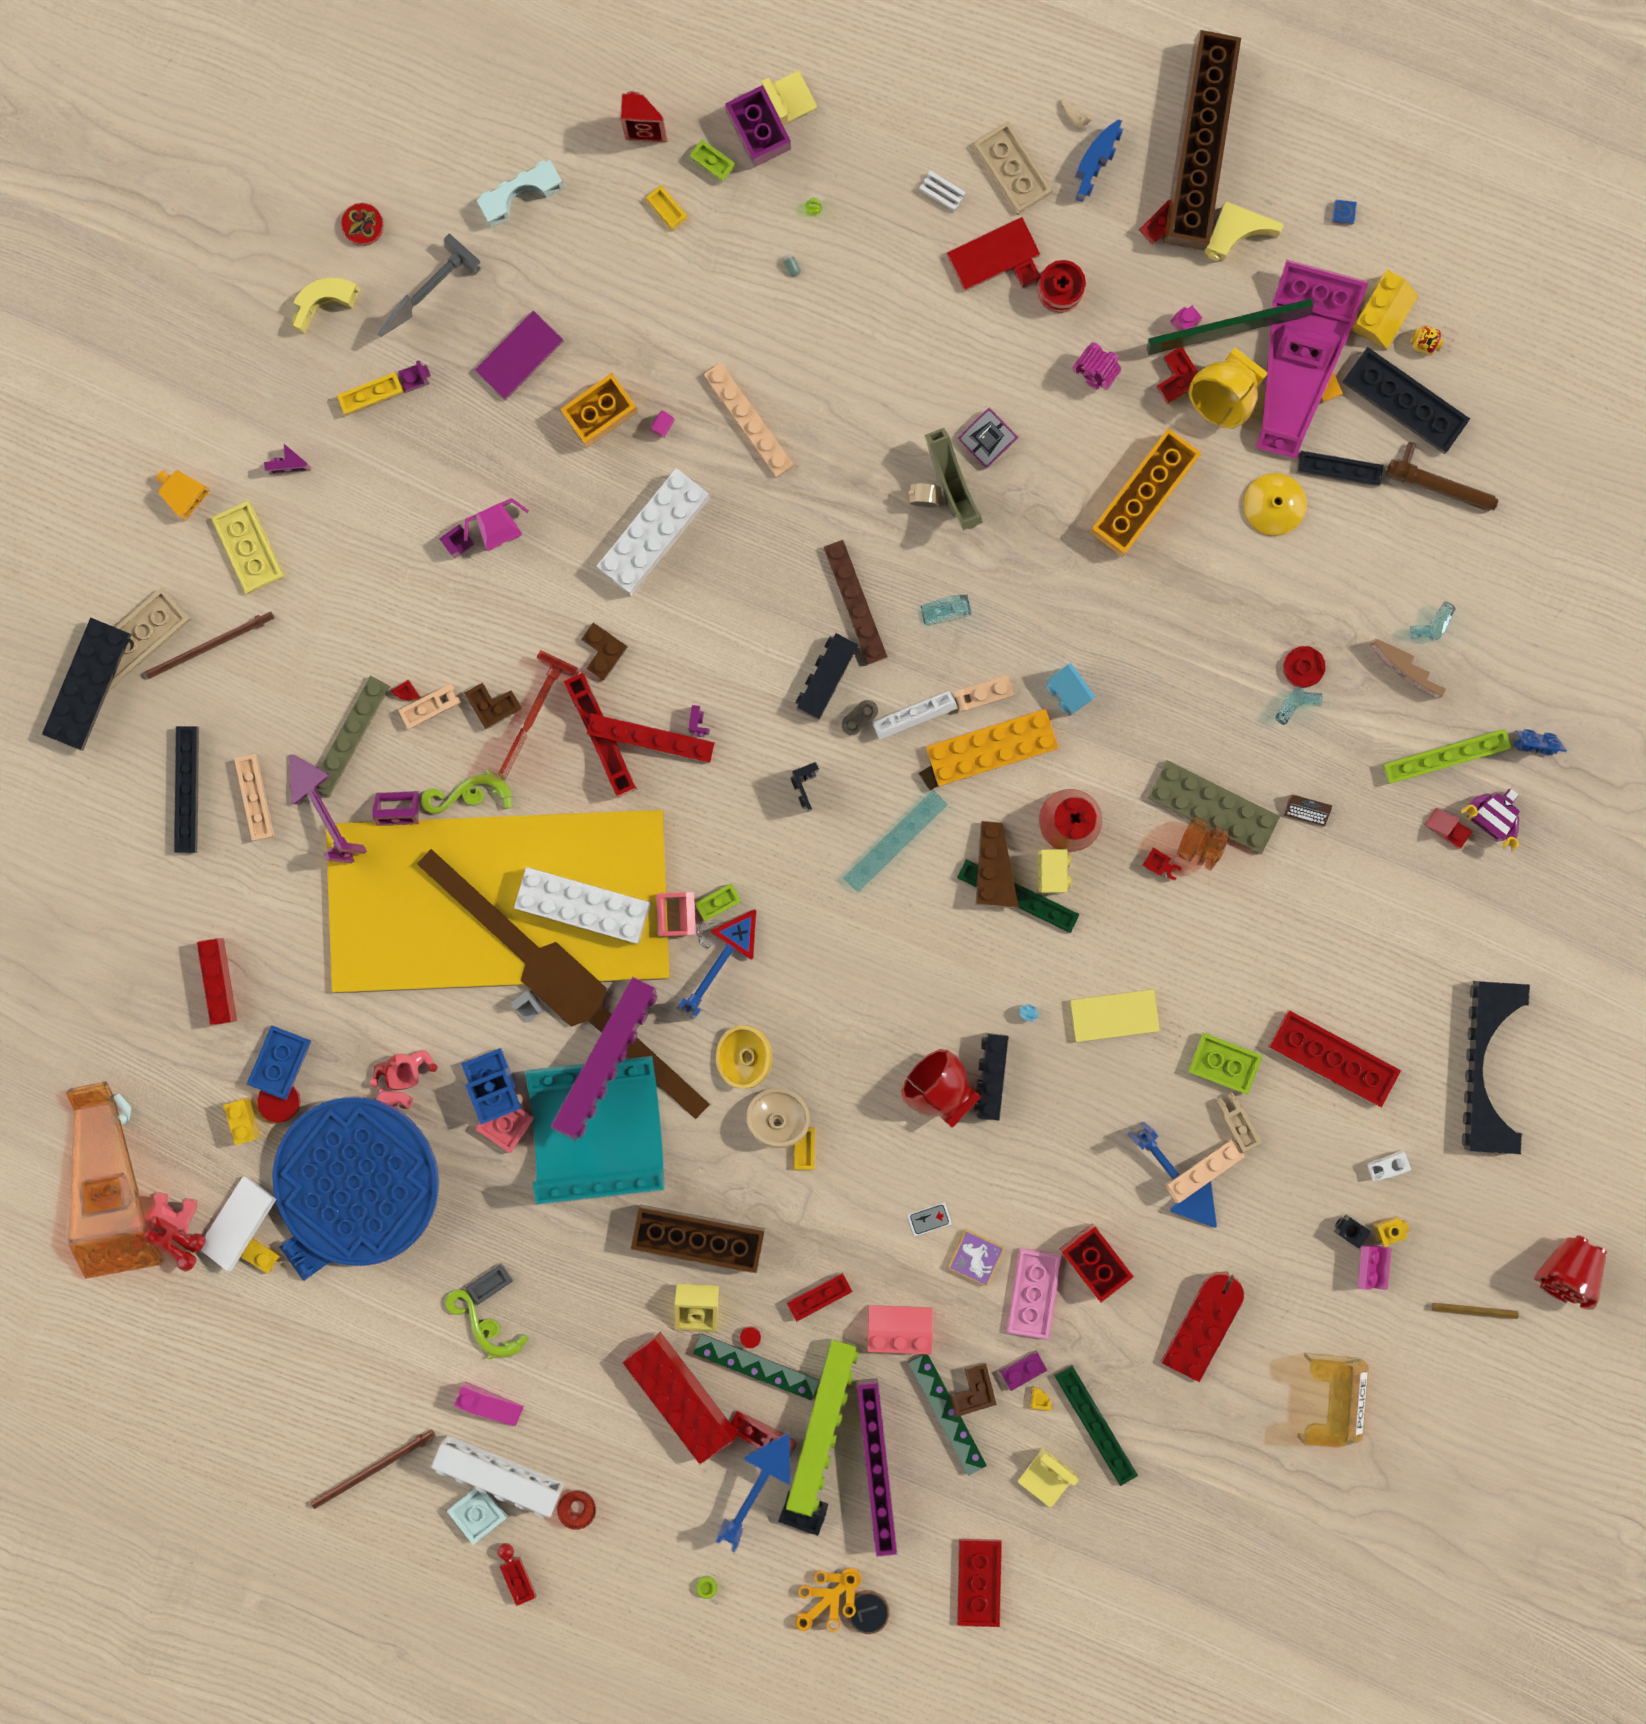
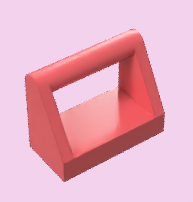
M694 892L656 894L658 936L696 935ZM679 897L680 931L666 932L665 898Z

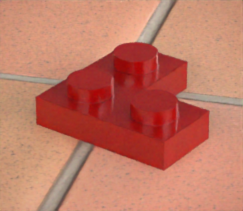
M1183 347L1177 348L1163 357L1173 376L1158 384L1156 388L1166 404L1189 392L1190 384L1198 373Z

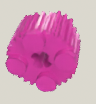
M1091 342L1072 367L1077 375L1079 373L1082 374L1086 379L1085 383L1095 390H1099L1100 387L1108 390L1122 369L1117 362L1119 357L1111 351L1107 354L1095 342Z

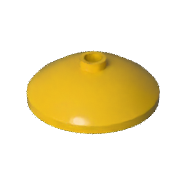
M1269 473L1257 478L1249 486L1244 496L1243 508L1248 522L1254 529L1265 535L1280 536L1291 532L1301 523L1306 513L1307 500L1303 488L1295 479L1281 473ZM1276 498L1280 499L1281 505H1276L1274 500Z
M739 1025L729 1029L721 1037L716 1049V1065L723 1080L734 1088L750 1089L759 1085L766 1078L772 1064V1050L766 1036L759 1029L749 1025Z

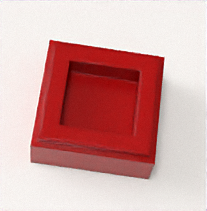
M1032 258L1013 267V271L1022 288L1039 280L1041 277Z

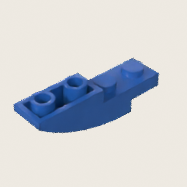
M1118 119L1110 124L1087 149L1075 175L1076 178L1082 180L1076 200L1083 202L1085 196L1090 197L1094 184L1090 183L1092 177L1098 176L1101 165L1106 166L1108 160L1112 161L1116 151L1113 144L1115 140H1120L1123 129L1120 128L1122 120Z

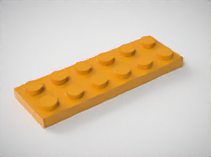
M1046 709L925 747L938 787L1059 749Z

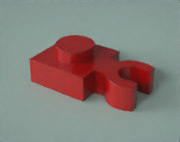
M1154 847L1150 850L1142 864L1144 868L1158 876L1165 872L1168 879L1173 881L1177 878L1172 876V869L1182 870L1177 864L1170 865L1171 857Z

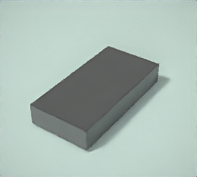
M501 1263L468 1285L466 1289L475 1303L479 1305L514 1280Z

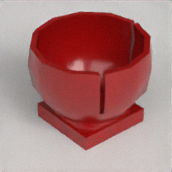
M938 1049L917 1063L906 1077L907 1079L901 1090L903 1100L910 1108L923 1115L940 1116L951 1128L981 1098L968 1085L965 1066L955 1054L945 1049Z

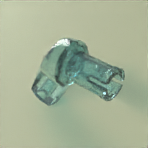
M1444 601L1429 625L1410 626V639L1429 638L1431 641L1440 639L1454 615L1455 606Z
M1295 688L1281 704L1276 714V721L1282 725L1287 724L1294 712L1302 704L1321 706L1322 693L1306 692L1302 688Z

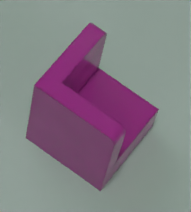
M460 524L439 538L454 559L474 545L469 535L468 541H464V529Z

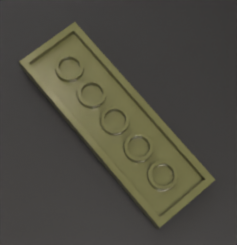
M1166 760L1148 796V799L1259 854L1263 853L1280 819L1279 815Z

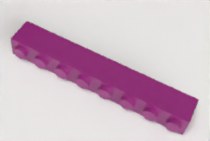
M632 977L551 1125L555 1132L577 1142L579 1137L582 1138L587 1129V1126H585L589 1118L592 1119L594 1117L599 1099L603 1100L607 1093V1084L609 1081L614 1080L619 1062L622 1063L627 1056V1047L636 1040L638 1035L636 1031L639 1025L645 1023L648 1016L646 1012L657 1001L658 996L656 995L655 987Z
M878 1378L857 1380L876 1557L897 1555Z

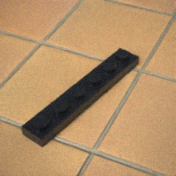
M176 726L174 853H197L198 726Z

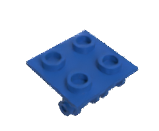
M1530 729L1516 730L1519 740H1515L1514 747L1520 751L1529 752L1530 750V752H1534L1536 748V753L1551 756L1557 754L1558 751L1567 752L1557 735L1545 732L1543 735L1537 734Z
M295 1236L279 1246L303 1281L331 1262L307 1249Z

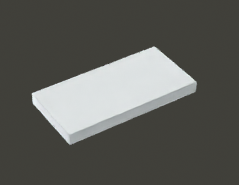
M243 1176L205 1236L206 1242L201 1251L223 1269L231 1272L273 1206L276 1198L250 1178Z

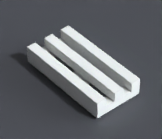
M931 170L919 188L921 192L954 212L966 194L965 191ZM931 179H933L934 181L938 182L939 184H941L942 186L946 187L947 189L951 190V191L954 192L955 194L959 195V197L955 196V195L952 194L951 192L947 191L946 189L942 188V187L939 186L938 184L934 183L933 181H931ZM926 186H931L935 190L939 191L943 195L955 201V203L953 204L949 202L948 200L944 199L932 190L928 189Z

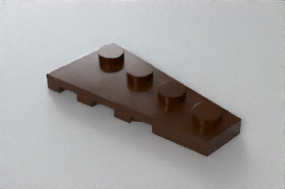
M981 821L975 905L1018 909L1003 823Z

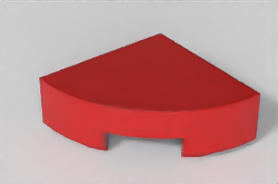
M409 679L391 691L396 697L405 701L421 698Z

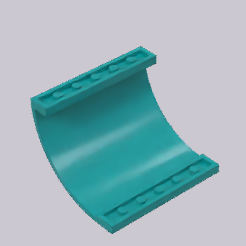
M652 1056L625 1059L622 1063L619 1062L616 1068L618 1070L616 1077L607 1084L605 1097L603 1100L599 1099L594 1117L592 1119L589 1118L585 1125L587 1126L586 1132L582 1138H578L577 1142L555 1132L551 1125L585 1064L526 1070L525 1076L532 1116L535 1117L533 1129L536 1181L533 1182L532 1186L536 1205L664 1190L662 1132Z

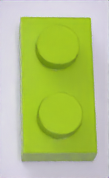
M701 139L689 155L690 159L723 183L736 167L733 161L703 139Z
M730 883L696 902L695 905L704 922L742 901L733 884Z

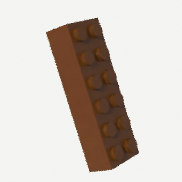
M640 1204L631 1249L757 1273L765 1228Z

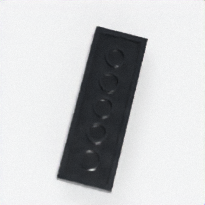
M1368 346L1342 381L1347 387L1443 454L1448 452L1470 421L1468 416Z
M90 617L42 735L78 750H84L132 634Z

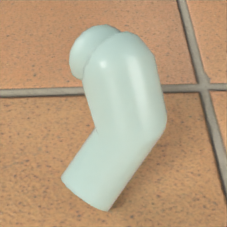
M118 1093L111 1101L118 1108L114 1122L116 1125L122 1126L130 1120L131 1106Z

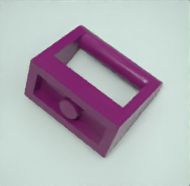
M419 791L376 793L373 806V820L376 826L419 824ZM412 800L411 808L381 810V801Z

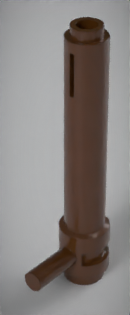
M1408 442L1403 460L1392 459L1388 465L1386 475L1390 476L1392 480L1397 481L1399 479L1404 484H1413L1486 511H1494L1498 505L1499 499L1495 495L1417 468V465L1411 464L1416 446L1413 442Z

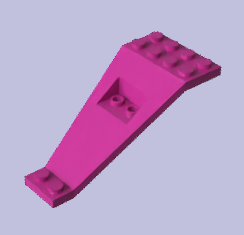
M1286 259L1273 298L1272 308L1307 299H1312L1314 306L1310 316L1271 325L1263 423L1256 448L1297 458L1304 436L1354 325L1368 281ZM1297 344L1298 348L1296 350H1292L1290 348L1291 345ZM1316 349L1319 352L1317 355H1312L1311 351Z

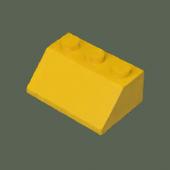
M1387 269L1380 277L1351 330L1387 350L1419 295L1406 279Z

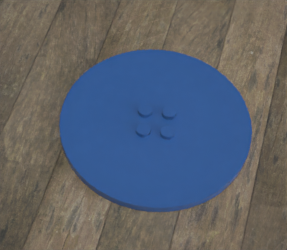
M358 1096L341 1097L325 1101L311 1108L289 1127L278 1146L274 1159L272 1174L273 1192L284 1223L295 1238L307 1249L335 1263L350 1266H367L385 1262L398 1256L413 1245L424 1233L437 1206L439 1172L428 1140L407 1115L397 1108L376 1099Z

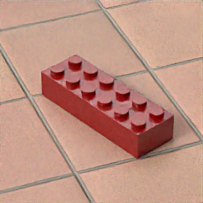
M661 1331L631 1352L622 1362L699 1465L734 1440L737 1431Z

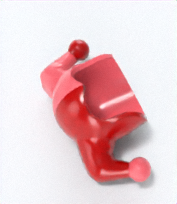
M425 1050L417 1051L410 1056L403 1053L395 1054L387 1062L374 1066L373 1079L370 1081V1085L377 1087L380 1076L385 1075L387 1088L392 1090L409 1089L419 1083L418 1067L420 1064L426 1063L431 1072H436L438 1066L433 1063L431 1056Z

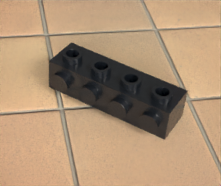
M986 1033V1036L982 1037L981 1050H984L983 1058L979 1059L978 1071L982 1072L981 1079H977L976 1092H979L981 1098L974 1104V1113H977L979 1119L1000 1121L1008 1035Z

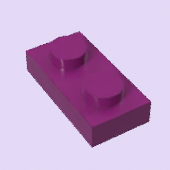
M1036 1350L1004 1368L1000 1373L1010 1391L1048 1370Z

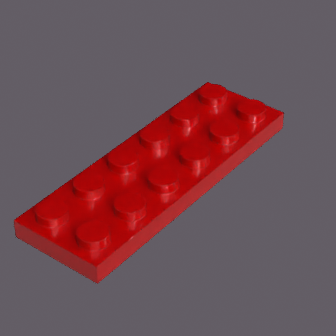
M1287 1010L1268 1046L1381 1108L1401 1072L1400 1069L1290 1010Z

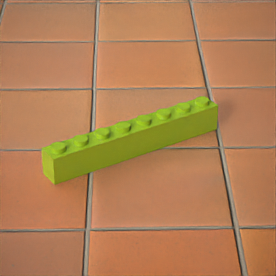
M831 1339L788 1497L787 1510L809 1516L812 1515L813 1511L817 1512L820 1499L816 1498L818 1490L823 1489L825 1477H822L824 1468L828 1469L830 1464L829 1448H834L837 1435H833L835 1426H840L842 1414H839L840 1407L846 1404L848 1393H845L846 1385H851L854 1373L850 1372L852 1363H857L859 1355L855 1345Z

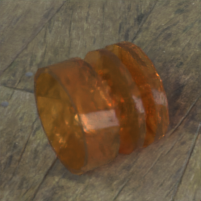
M1194 816L1180 842L1177 857L1191 862L1198 855L1197 865L1202 866L1206 861L1205 869L1211 871L1225 850L1228 830L1223 828L1218 834L1219 826L1214 825L1207 832L1208 821Z

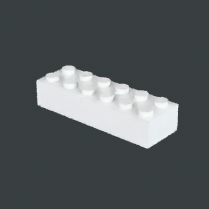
M676 468L597 565L599 571L632 596L710 500L709 494Z
M526 867L514 908L639 943L651 903Z
M447 1435L441 1443L431 1468L436 1469L435 1472L439 1475L447 1476L448 1474L455 1477V1481L461 1484L469 1483L474 1485L475 1489L480 1492L486 1493L488 1491L493 1493L495 1498L502 1501H512L520 1509L529 1508L534 1511V1514L546 1518V1516L551 1517L565 1484L450 1435Z

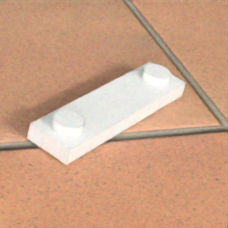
M947 691L875 720L872 724L880 740L957 709V704L951 692Z

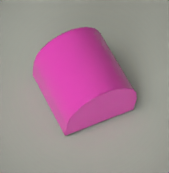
M662 410L659 412L650 430L656 435L665 438L675 419Z

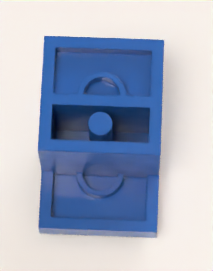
M502 1048L461 1063L469 1082L465 1086L481 1125L521 1109L514 1090L517 1085Z

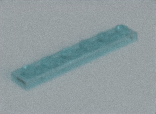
M932 790L843 879L858 893L948 804Z

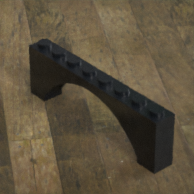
M1473 981V985L1470 987L1472 1006L1469 1007V1019H1471V1027L1468 1028L1467 1032L1470 1048L1466 1052L1469 1069L1465 1073V1081L1468 1082V1088L1464 1093V1102L1467 1103L1466 1112L1463 1114L1465 1133L1462 1134V1145L1465 1150L1521 1154L1522 1133L1510 1128L1493 1108L1485 1089L1483 1063L1487 1046L1500 1024L1523 1005L1529 1006L1530 984Z

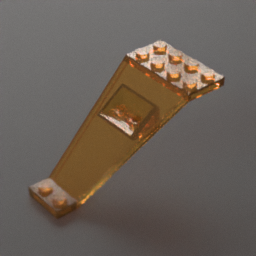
M107 1081L68 1089L66 1095L74 1109L68 1245L85 1279L161 1265L164 1259L159 1248L151 1246L143 1237L145 1231L150 1230L147 1226L116 1101Z

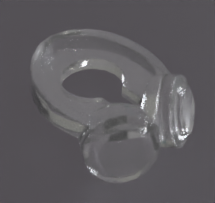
M711 920L707 923L700 922L696 928L699 944L706 949L722 944L723 941L719 938H714L713 936L706 937L704 935L706 932L711 931L714 926H720L725 922L721 920Z

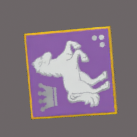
M965 1229L948 1269L987 1286L1004 1247Z

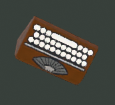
M1291 794L1288 798L1284 816L1325 826L1333 805Z

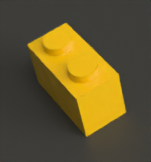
M250 1097L223 1105L235 1146L261 1138Z

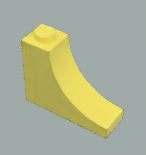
M1225 201L1212 231L1210 244L1206 247L1204 254L1208 255V258L1211 260L1223 261L1229 250L1239 241L1255 235H1268L1277 238L1284 224Z

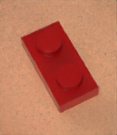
M1170 199L1139 229L1152 245L1165 233Z

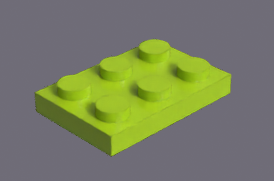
M1202 1032L1187 1072L1248 1095L1263 1055Z

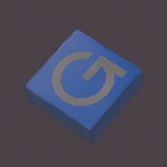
M1335 200L1332 222L1353 225L1357 202Z

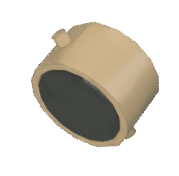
M911 484L909 504L927 508L940 507L942 488L932 484Z

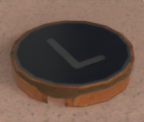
M862 1590L854 1595L856 1612L854 1616L848 1617L851 1626L863 1634H875L881 1631L887 1624L890 1616L889 1605L885 1597L873 1590ZM852 1607L847 1608L848 1614L853 1613Z

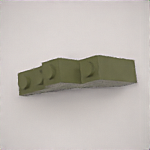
M945 428L926 434L925 439L936 478L942 486L947 507L953 518L956 517L962 530L972 529L982 524V517L968 490Z

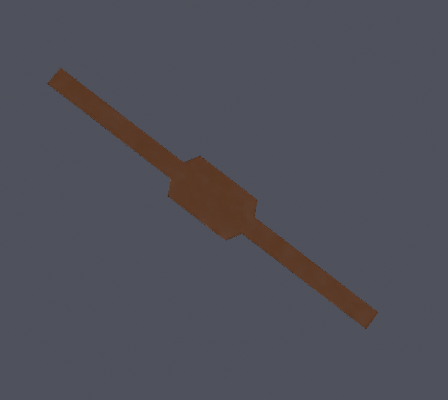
M430 849L417 865L525 963L521 981L571 1027L589 1021L602 1033L612 1015L602 1006L607 988L557 942L539 948L438 854ZM636 1038L633 1044H629L626 1049L628 1051L627 1057L652 1056L656 1084L692 1117L697 1119L710 1105L640 1039Z

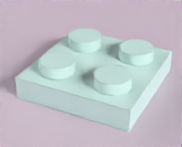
M475 1488L447 1510L448 1514L473 1545L507 1518L506 1513L488 1491L483 1493Z

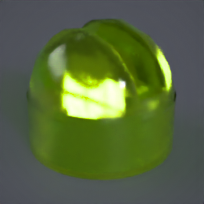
M810 198L805 204L806 213L813 217L821 213V202L816 198ZM808 204L819 205V207H816V206H808Z

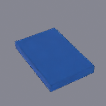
M271 1025L247 1085L287 1100L312 1041Z

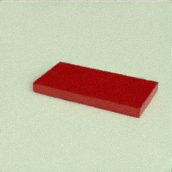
M1020 217L948 251L947 256L964 291H967L1013 269V267L1031 258L1039 257L1040 252L1023 217Z
M959 1538L957 1626L1000 1627L1001 1539Z

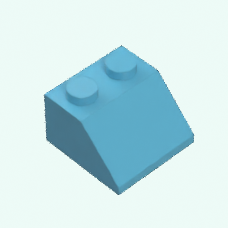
M1069 663L1046 681L1048 684L1046 688L1053 697L1057 696L1060 701L1058 703L1059 707L1065 714L1068 712L1070 716L1095 698V695L1072 663Z

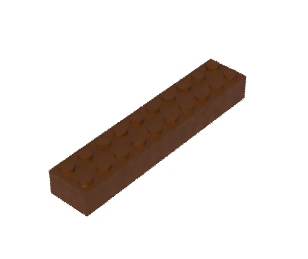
M1200 30L1194 39L1170 193V204L1166 219V230L1163 238V243L1197 250H1204L1210 244L1241 37Z

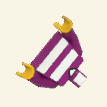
M1508 789L1503 796L1498 793H1485L1472 798L1467 807L1460 811L1461 813L1467 812V820H1471L1496 841H1504L1506 839L1502 844L1503 848L1509 845L1511 852H1513L1519 846L1517 837L1519 833L1520 818L1518 815L1520 811L1512 805L1519 795L1513 790Z

